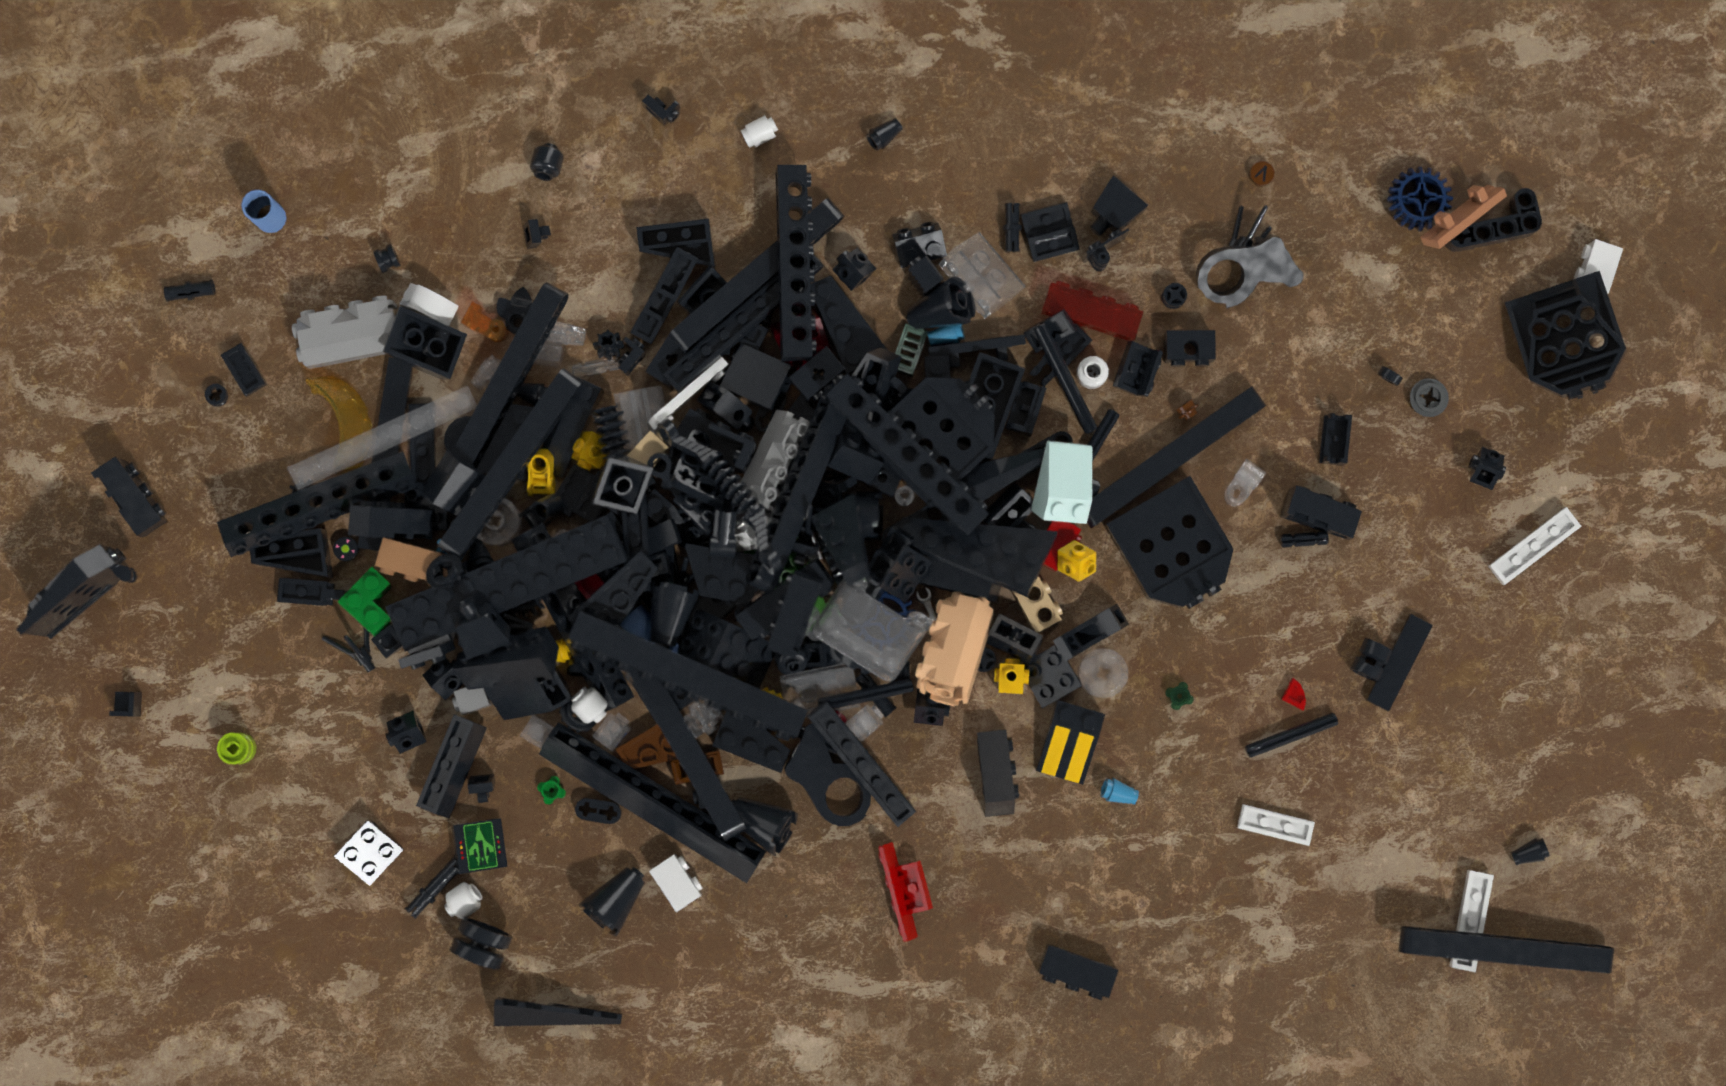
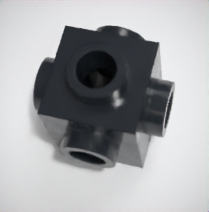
M857 247L851 252L844 251L836 259L838 264L832 270L852 291L862 285L877 268Z
M1482 447L1478 455L1473 454L1468 467L1471 468L1470 482L1493 490L1498 479L1501 480L1505 474L1506 466L1503 465L1505 455Z
M446 658L433 663L422 675L429 686L444 700L464 684L454 669L455 659L450 661Z
M917 688L914 723L943 726L944 716L949 717L950 705L930 699L931 694L926 691L924 695Z
M414 711L386 722L388 733H385L386 739L391 747H396L399 754L427 742L423 726Z

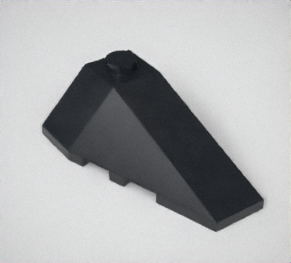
M581 379L584 381L581 390L543 443V449L550 451L554 457V475L562 479L572 460L573 445L578 438H581L583 432L586 431L593 417V411L596 410L604 394L602 388ZM541 459V467H546L544 459Z

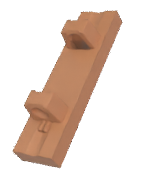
M1486 185L1485 187L1471 186L1467 190L1469 199L1452 213L1439 211L1434 215L1436 225L1420 237L1423 245L1438 249L1442 248L1507 197L1505 189Z

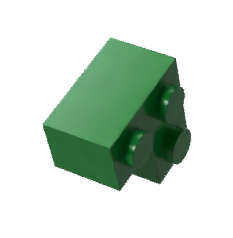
M371 567L338 601V604L373 637L392 623L389 615L377 605L379 600L392 586Z

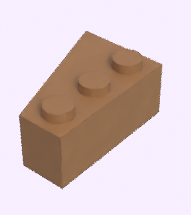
M383 538L375 566L380 567L379 572L394 576V573L398 572L404 574L403 579L418 582V579L426 580V571L430 563L445 553L415 546V544L394 540V538ZM443 568V570H444V571H443V573H444L443 576H444V577H447V575H448L447 571H448V570L445 569V568Z

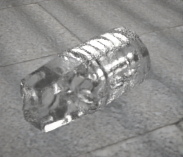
M556 322L546 341L563 345L583 346L586 338V329L569 323Z

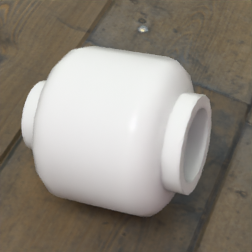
M1097 356L1084 358L1076 370L1078 382L1087 389L1101 387L1109 374L1106 362Z
M583 687L571 699L573 702L571 706L572 711L584 723L592 721L598 723L607 714L604 710L608 703L594 687L588 689Z
M463 882L446 894V904L444 907L451 917L456 916L462 919V917L470 916L481 907L482 895L474 884L471 883L469 885Z

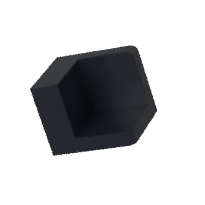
M115 692L114 711H109V716L141 717L142 692Z

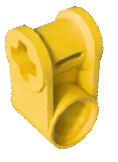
M546 449L538 450L528 464V496L555 493L554 457ZM536 458L544 459L546 467H540L536 463Z

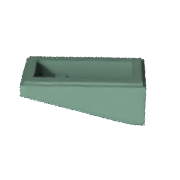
M905 324L895 354L902 356V360L912 364L910 367L900 363L897 372L913 377L928 331L915 329ZM910 332L921 336L920 341L907 337V333ZM907 341L918 345V348L914 349L905 346L904 342ZM905 350L907 352L915 354L914 358L903 355L901 354V351Z

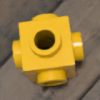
M593 431L583 432L581 438H578L572 448L574 452L571 458L578 461L577 465L589 471L590 469L604 466L606 459L602 458L607 456L600 453V449L606 446L598 443V439L602 436Z
M1076 540L1072 541L1058 550V571L1078 582L1082 581L1096 572V551Z
M1005 659V663H1000V668H995L994 682L999 683L998 693L1023 694L1024 684H1029V670L1025 669V664H1020V659ZM1010 671L1016 674V679L1013 681L1007 677Z

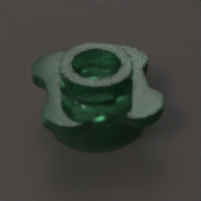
M1180 682L1178 686L1174 688L1169 687L1165 691V695L1170 698L1171 708L1174 710H1179L1181 706L1185 704L1190 705L1194 701L1185 682Z

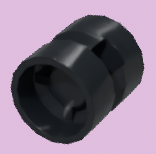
M1364 638L1359 649L1361 655L1355 657L1350 670L1366 679L1379 683L1385 671L1383 665L1389 663L1394 652L1376 641ZM1367 658L1376 662L1375 665L1372 666L1366 663Z

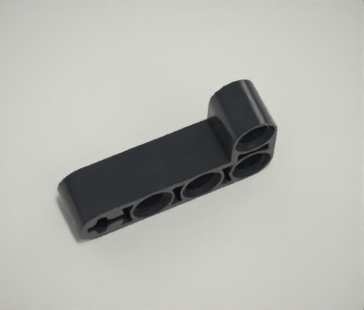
M1529 188L1518 190L1509 201L1511 215L1472 223L1457 235V238H1462L1468 235V238H1465L1460 243L1458 240L1454 241L1452 239L1445 245L1446 248L1452 252H1459L1533 235L1542 225L1535 192ZM1518 196H1523L1527 199V206L1519 203ZM1524 219L1532 222L1533 229H1527L1524 226ZM1500 224H1505L1509 227V234L1501 232ZM1477 229H1482L1486 233V239H1480L1477 236Z

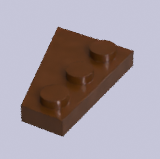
M658 724L616 748L622 761L634 769L678 759Z

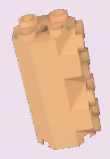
M952 592L951 597H947L945 600H938L936 607L937 620H932L929 634L932 635L930 642H925L922 654L925 658L923 663L918 664L916 670V677H918L917 688L924 695L926 691L931 694L930 699L951 706H957L961 700H963V704L968 703L993 621V608L989 606L990 602L986 598H973L965 596L961 592Z

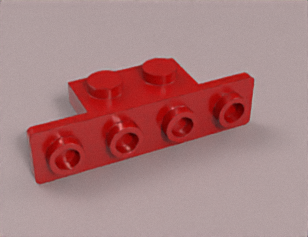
M890 842L879 846V860L883 864L886 874L885 883L890 889L891 905L894 912H896L899 934L902 936L903 941L907 942L918 937L912 914L930 910L933 908L921 860L899 865L894 844Z

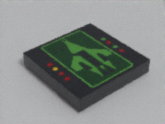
M501 818L451 825L458 874L508 867Z

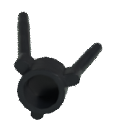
M1242 205L1239 206L1232 239L1228 246H1252L1253 241L1251 239L1268 209L1267 205L1263 206L1247 237L1240 236L1237 239L1244 210ZM1269 226L1261 234V237L1263 239L1267 237V235L1272 230V227Z

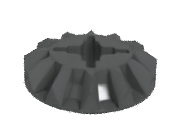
M1423 379L1417 382L1410 392V404L1414 412L1423 417H1435L1441 414L1448 405V391L1438 380ZM1431 389V397L1438 401H1431L1426 407V400L1421 396L1428 394Z

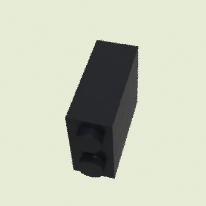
M741 343L739 348H736L732 354V362L728 370L724 371L725 374L721 377L720 386L730 391L734 396L775 413L776 410H779L791 385L789 377L797 370L790 364Z

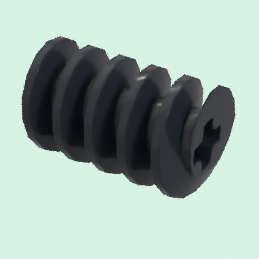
M608 406L593 411L594 416H599L594 421L595 425L602 426L596 430L598 435L603 436L598 439V443L606 445L600 449L601 454L607 455L602 459H607L610 455L619 453L627 455L631 452V449L624 448V445L630 441L622 439V436L627 434L628 430L620 429V426L624 425L626 421L618 420V417L624 414V411L616 410L618 406Z

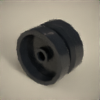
M462 917L458 930L467 938H454L449 950L471 963L499 970L505 957L496 949H508L513 936L487 923Z

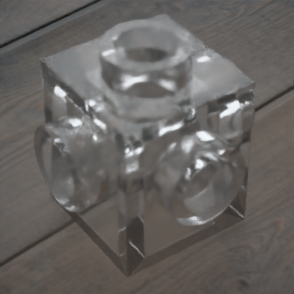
M700 699L688 707L690 712L683 717L695 738L703 733H706L708 736L719 728L717 723L724 718L721 712L707 707L708 703L705 701L701 702Z

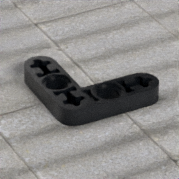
M693 430L687 438L693 442H696L697 439L700 441L699 444L706 447L710 444V438L703 430ZM681 451L671 475L672 485L678 490L715 508L726 507L734 509L735 507L731 505L732 500H729V502L725 501L727 492L722 493L720 491L721 485H715L713 478H709V476L699 472L701 464L696 457H693L696 460V464H690L685 460V456L691 455ZM681 475L685 477V481L681 479ZM699 485H707L711 492H703Z

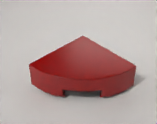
M1291 678L1281 700L1304 711L1306 705L1304 690L1296 679Z

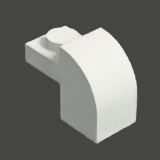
M410 283L400 302V305L447 326L451 323L459 307L443 296L421 285L417 286Z

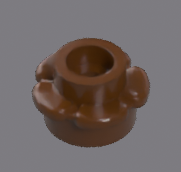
M1192 399L1188 400L1176 409V412L1179 414L1178 418L1190 419L1198 413L1195 408L1199 405H1195Z

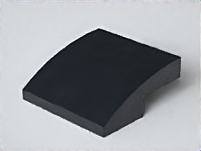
M1068 202L1020 214L1033 262L1080 250Z

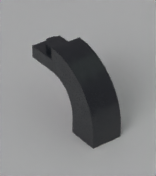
M1115 604L1053 640L1056 652L1066 662L1123 629L1129 623L1118 604Z

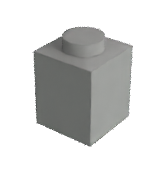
M465 687L454 691L455 697L452 698L456 712L460 711L461 715H467L492 705L490 698L483 688L468 690Z

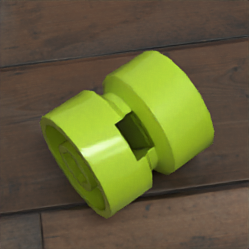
M228 733L220 738L217 744V753L220 759L227 764H245L252 760L256 754V743L246 733Z

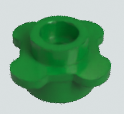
M552 776L549 781L545 783L540 782L537 786L538 791L544 797L543 801L545 804L550 805L555 799L564 798L566 795V790L561 787L560 779L557 776ZM553 788L554 792L551 793L549 789Z

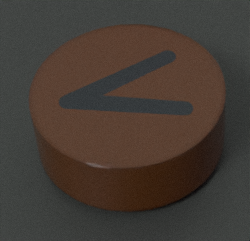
M1265 161L1255 163L1249 173L1251 182L1256 186H1267L1274 178V168Z

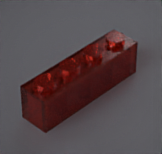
M1056 281V284L1051 282L1041 314L1051 316L1065 309L1074 324L1076 323L1078 326L1126 341L1135 340L1143 315V311H1140L1137 305L1131 303L1121 305L1116 303V299L1112 297L1102 296V298L1093 296V292L1090 290L1079 288V291L1071 289L1069 284L1061 281Z

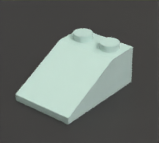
M1047 441L1031 511L1043 520L1087 524L1092 503V446Z

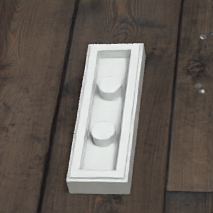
M1242 804L1237 828L1309 846L1315 822Z

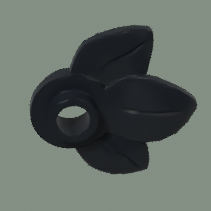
M524 287L518 289L510 300L498 298L497 313L505 320L506 327L512 334L516 335L519 327L514 326V321L521 319L523 322L532 305V299Z

